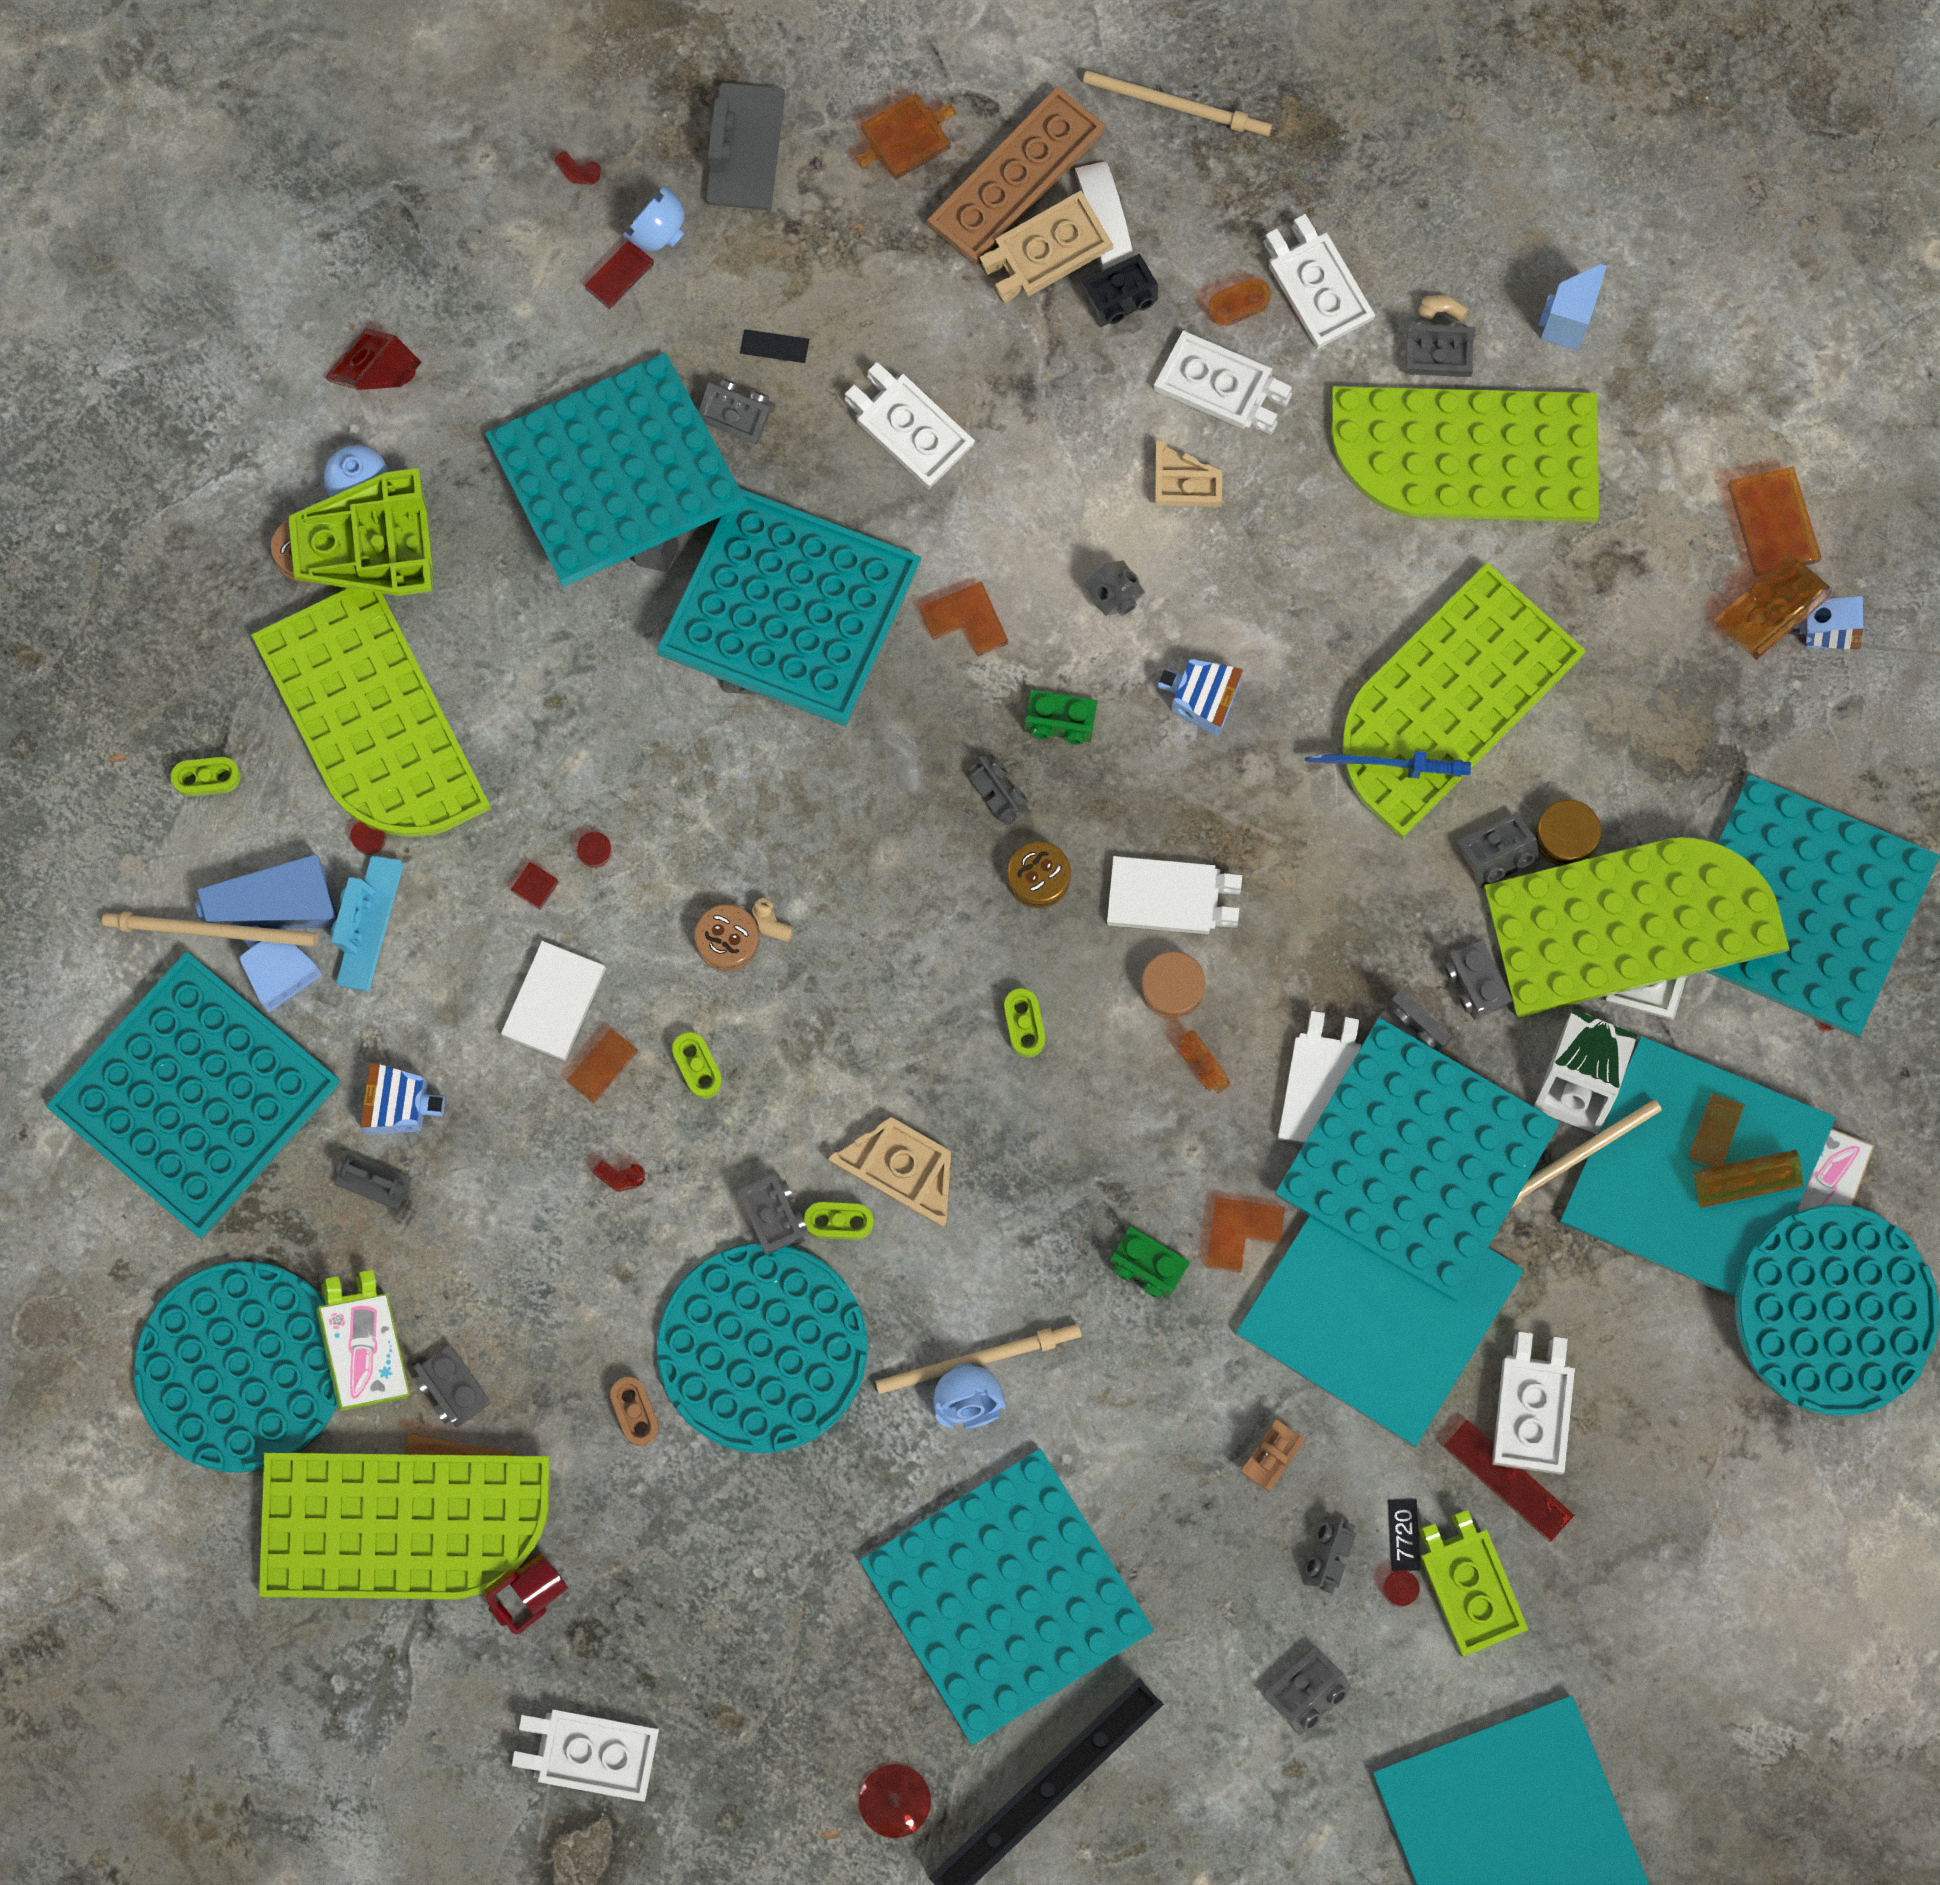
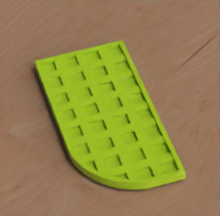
M1332 387L1331 438L1337 460L1348 479L1362 494L1391 512L1413 518L1597 522L1599 519L1597 393Z
M1486 562L1359 690L1350 706L1344 726L1343 755L1409 760V758L1414 757L1415 751L1426 752V759L1443 761L1458 759L1463 760V762H1471L1472 770L1585 655L1586 650L1493 566ZM1345 764L1347 776L1357 797L1365 807L1401 840L1466 776L1456 777L1452 774L1421 772L1419 779L1408 778L1409 768Z
M347 588L251 634L332 797L355 820L371 829L394 836L424 837L446 832L492 809L382 593Z
M1685 837L1669 838L1485 885L1518 1018L1789 951L1778 904L1765 878L1751 863L1736 852L1707 840Z
M264 1453L259 1597L456 1600L484 1593L487 1587L511 1569L517 1571L528 1560L542 1537L549 1514L551 1456Z

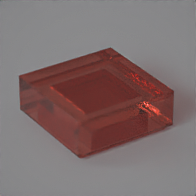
M529 862L511 888V892L541 910L559 884V881Z

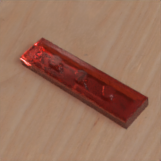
M1468 1420L1461 1425L1443 1446L1446 1451L1548 1542H1552L1573 1518L1574 1514L1523 1469L1492 1465L1494 1443Z

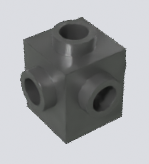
M1124 560L1104 564L1084 583L1093 597L1096 607L1105 616L1118 613L1120 616L1128 614L1136 608V601L1145 593L1139 584L1137 575L1129 569Z

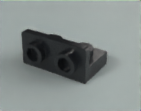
M1140 253L1081 281V288L1097 313V322L1100 327L1107 324H1116L1122 321L1128 314L1150 308L1158 300V283Z

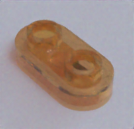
M1251 278L1219 291L1209 301V318L1219 326H1230L1265 311L1270 304L1271 289L1264 280ZM1256 295L1260 300L1252 302L1248 297ZM1227 308L1230 313L1223 315L1219 312V309Z
M1189 1030L1179 1037L1181 1045L1177 1048L1188 1064L1193 1062L1201 1072L1198 1074V1078L1208 1092L1214 1090L1218 1094L1230 1086L1227 1075L1200 1037L1193 1030Z

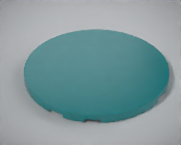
M1830 1204L1794 1212L1779 1220L1758 1239L1747 1255L1737 1281L1735 1321L1740 1343L1750 1365L1760 1379L1774 1393L1788 1403L1812 1413L1826 1416H1852L1869 1413L1886 1406V1404L1904 1394L1922 1374L1921 1371L1929 1355L1933 1353L1937 1340L1939 1300L1931 1270L1925 1264L1922 1256L1915 1248L1916 1244L1897 1225H1892L1875 1212L1850 1205Z
M745 1244L723 1250L721 1253L700 1263L686 1275L672 1293L660 1320L657 1335V1362L664 1389L677 1412L694 1430L708 1440L720 1446L745 1453L768 1454L788 1451L803 1446L827 1432L847 1412L860 1389L867 1364L868 1342L866 1326L860 1306L848 1285L825 1262L812 1254L791 1246H786L769 1255H765L761 1244Z
M228 1262L214 1265L188 1276L175 1285L157 1303L146 1325L143 1326L135 1351V1391L142 1413L153 1432L166 1446L184 1459L198 1466L220 1472L245 1473L264 1470V1453L302 1452L323 1432L338 1407L316 1311L318 1307L326 1305L325 1300L313 1287L298 1276L282 1268L260 1262Z

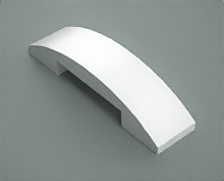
M1106 161L1075 168L1074 171L1079 190L1084 194L1113 243L1114 249L1098 257L1101 271L1134 256L1124 213Z

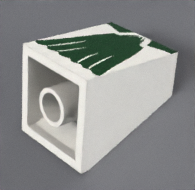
M1572 1009L1562 1030L1533 1107L1553 1118L1597 1135L1617 1098L1637 1034Z

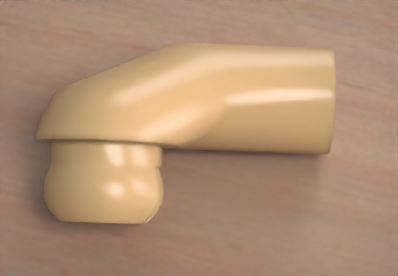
M1448 295L1426 296L1422 299L1421 302L1423 304L1418 309L1419 314L1429 320L1434 318L1436 312H1444L1459 322L1463 321L1469 311L1468 307Z
M766 898L758 899L752 908V917L756 922L758 931L762 935L789 943L794 927L777 922L772 909L773 904L770 900Z

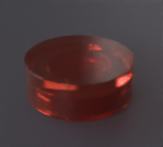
M360 821L351 830L352 844L362 854H375L386 843L385 832L371 829Z
M589 832L580 838L577 844V853L584 865L598 868L610 860L612 848L610 841L605 835L599 832Z
M1394 1571L1383 1583L1384 1597L1390 1604L1396 1607H1405L1412 1604L1419 1595V1582L1408 1571Z

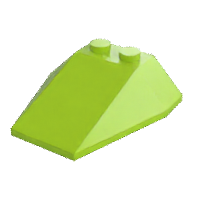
M419 468L385 472L288 516L295 580L396 596L433 591L435 575L429 518Z

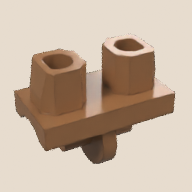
M1276 1419L1240 1473L1270 1493L1306 1439Z

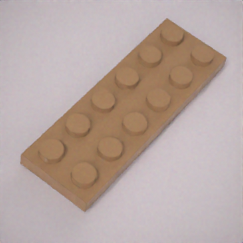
M1056 86L927 219V226L976 266L981 261L979 257L990 252L997 245L995 239L1010 231L1104 134L1106 125L1060 87Z

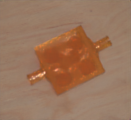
M915 92L861 123V130L869 140L871 148L855 156L858 165L863 169L878 159L888 168L894 179L897 180L951 149V142L942 131L941 122L956 115L955 108L949 102L938 110L933 111L923 103Z

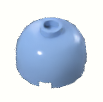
M665 185L659 191L663 196L660 197L655 194L632 221L633 224L630 227L634 231L631 232L626 229L622 234L630 243L641 250L649 252L659 251L667 244L673 248L684 235V232L680 229L685 220L684 207L679 198Z
M362 445L346 446L336 451L327 461L324 470L325 489L328 496L332 497L378 475L390 472L383 457L372 448Z
M969 1363L956 1365L952 1370L948 1371L938 1381L933 1397L935 1417L939 1424L948 1428H954L953 1422H965V1429L986 1425L1000 1417L999 1409L1003 1408L1005 1410L1006 1407L1002 1388L992 1372Z

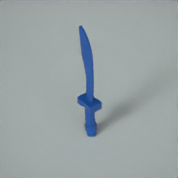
M1415 751L1414 757L1409 758V760L1341 754L1305 757V761L1317 763L1409 768L1408 778L1419 779L1421 772L1452 774L1456 777L1471 775V762H1463V760L1454 759V761L1426 759V752Z

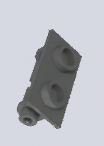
M980 756L979 759L983 765L981 766L979 763L973 765L968 770L971 774L969 779L982 797H986L992 791L995 792L996 795L987 801V804L1000 822L1004 821L1006 825H1009L1017 819L1016 812L1028 814L1030 811L1024 804L1027 798L1016 785L1012 786L1005 776L1008 772L1004 765L997 758Z
M348 1152L345 1160L341 1159L337 1165L336 1172L339 1174L334 1185L399 1210L412 1178Z
M1325 1517L1324 1522L1317 1530V1544L1313 1556L1310 1557L1305 1567L1306 1577L1304 1585L1320 1587V1590L1333 1594L1335 1588H1339L1346 1564L1335 1560L1337 1554L1349 1557L1356 1533L1353 1532L1355 1525L1344 1522L1345 1519Z

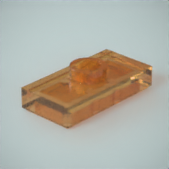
M610 1029L566 1081L594 1104L634 1058L638 1050L613 1029Z
M1712 1093L1688 1159L1721 1171L1745 1104Z

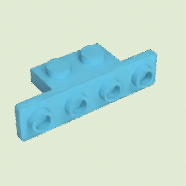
M372 856L365 880L349 877L346 888L342 890L338 918L331 928V943L345 952L336 984L342 988L360 991L370 990L404 866L400 860Z

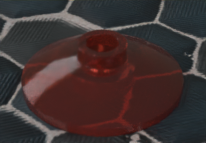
M892 1764L878 1768L867 1777L860 1790L859 1808L865 1823L874 1832L884 1837L901 1838L916 1832L924 1824L930 1812L931 1796L927 1783L918 1772L904 1765ZM891 1794L901 1796L902 1803L899 1807L893 1808L889 1806L888 1797Z

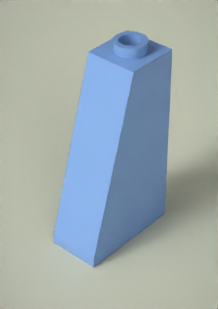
M317 854L197 889L200 900L195 902L196 910L200 921L206 920L207 923L250 927L258 925L260 928L271 929L332 928L333 923L338 918L324 867Z

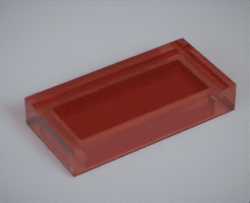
M627 241L585 284V289L610 310L654 265V261L644 251Z

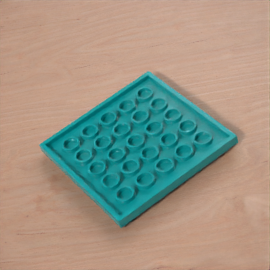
M666 352L485 432L487 440L562 588L747 505L742 491Z
M740 488L747 505L721 516L657 648V655L846 727L919 569L922 556Z
M1749 774L1718 844L1745 858L1760 872L1771 887L1778 904L1789 951L1705 972L1860 1038L1940 855Z
M186 951L48 1102L46 1107L198 1238L203 1240L342 1082Z
M1379 1017L1274 1196L1454 1302H1457L1560 1122L1437 1050L1431 1049L1423 1042Z
M1041 1448L859 1560L971 1746L1154 1632L1153 1627Z

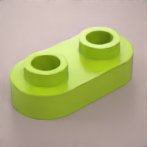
M227 757L185 760L178 763L171 772L172 785L179 794L187 797L229 793L237 788L241 780V772L232 759ZM222 773L230 774L228 780L224 782L218 780ZM187 777H196V780L193 784H185V779Z
M1024 988L1015 989L1007 995L1004 1001V1013L1010 1042L1016 1054L1024 1058H1032L1040 1054L1045 1046V1032L1039 1003L1035 994L1030 990ZM1023 1003L1028 1009L1025 1013H1018L1015 1010V1006ZM1025 1036H1030L1035 1042L1031 1046H1025L1021 1040Z
M693 1032L679 1035L672 1045V1053L689 1090L694 1096L701 1099H709L716 1096L722 1087V1076L706 1042L700 1035ZM694 1047L697 1052L693 1057H687L684 1055L686 1048ZM703 1077H708L712 1082L708 1087H701L699 1080Z
M817 1202L812 1204L804 1215V1222L808 1233L818 1239L862 1240L871 1234L874 1227L872 1212L862 1204ZM819 1216H825L829 1220L825 1227H818L815 1224ZM860 1218L863 1221V1226L859 1229H854L850 1226L851 1220Z

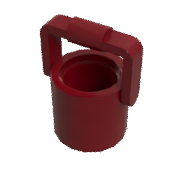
M539 1552L517 1571L514 1569L507 1571L484 1590L483 1596L490 1605L489 1612L501 1626L506 1625L514 1634H520L543 1616L546 1612L545 1607L569 1589V1587L546 1557ZM509 1584L530 1610L528 1614L516 1623L512 1621V1615L503 1604L494 1599V1596Z

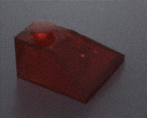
M365 328L324 378L328 382L356 390L402 387L413 379L416 374L415 370L422 362L396 335Z

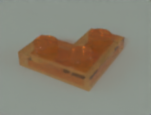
M982 581L920 606V612L933 640L964 628L977 657L1008 644V638Z
M1216 1197L1206 1268L1241 1273L1246 1239L1280 1244L1285 1207Z

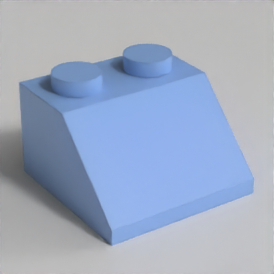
M1599 264L1561 282L1555 295L1549 293L1538 326L1544 327L1541 336L1542 340L1579 350L1592 316L1607 268L1606 265Z

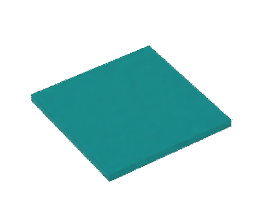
M1641 1036L1624 1074L1617 1098L1599 1133L1654 1099L1659 1103L1662 1111L1588 1157L1560 1220V1224L1735 1298L1741 1268L1754 1244L1779 1220L1797 1212L1836 1116Z
M1309 1216L1235 1335L1415 1448L1520 1279L1524 1269L1488 1247L1457 1302H1454Z
M1573 1695L1372 1773L1416 1885H1650Z

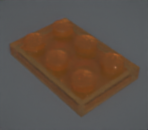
M1794 466L1729 481L1728 489L1755 577L1820 562L1822 557Z
M1790 554L1718 615L1714 621L1724 633L1757 660L1834 593L1826 582Z

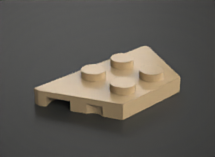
M890 1117L870 1133H865L854 1140V1143L829 1157L828 1162L937 1226L945 1228L947 1224L951 1165L950 1150Z

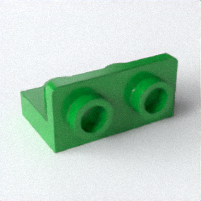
M1031 690L1024 732H1029L1032 737L1038 739H1049L1050 736L1064 738L1065 742L1076 745L1083 744L1084 741L1091 742L1098 700Z
M1130 1226L1116 1251L1111 1255L1108 1264L1113 1266L1112 1272L1126 1281H1130L1133 1278L1143 1284L1142 1290L1156 1299H1160L1161 1296L1169 1299L1190 1262Z

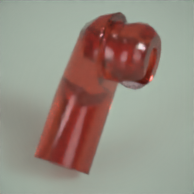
M567 151L558 154L554 160L569 182L573 184L593 185L600 179L602 171L600 165L596 162L591 161V163H586L585 166L577 165Z
M602 1160L592 1172V1174L617 1192L636 1189L645 1181V1170L639 1164H631L630 1168L617 1171Z

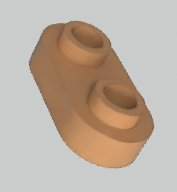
M623 1377L617 1380L611 1388L610 1397L626 1439L635 1446L644 1447L650 1445L658 1436L659 1424L643 1384L633 1377ZM628 1390L634 1391L636 1394L632 1402H625L623 1400V1394ZM639 1423L648 1425V1431L644 1435L635 1433V1427Z

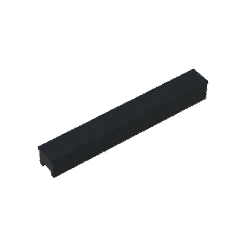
M1138 1678L935 1870L929 1879L934 1885H975L1164 1705L1163 1702Z

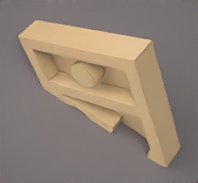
M1156 441L1155 506L1221 507L1222 471L1209 464L1200 463L1197 458L1187 453L1182 455L1166 447L1167 443L1163 441Z

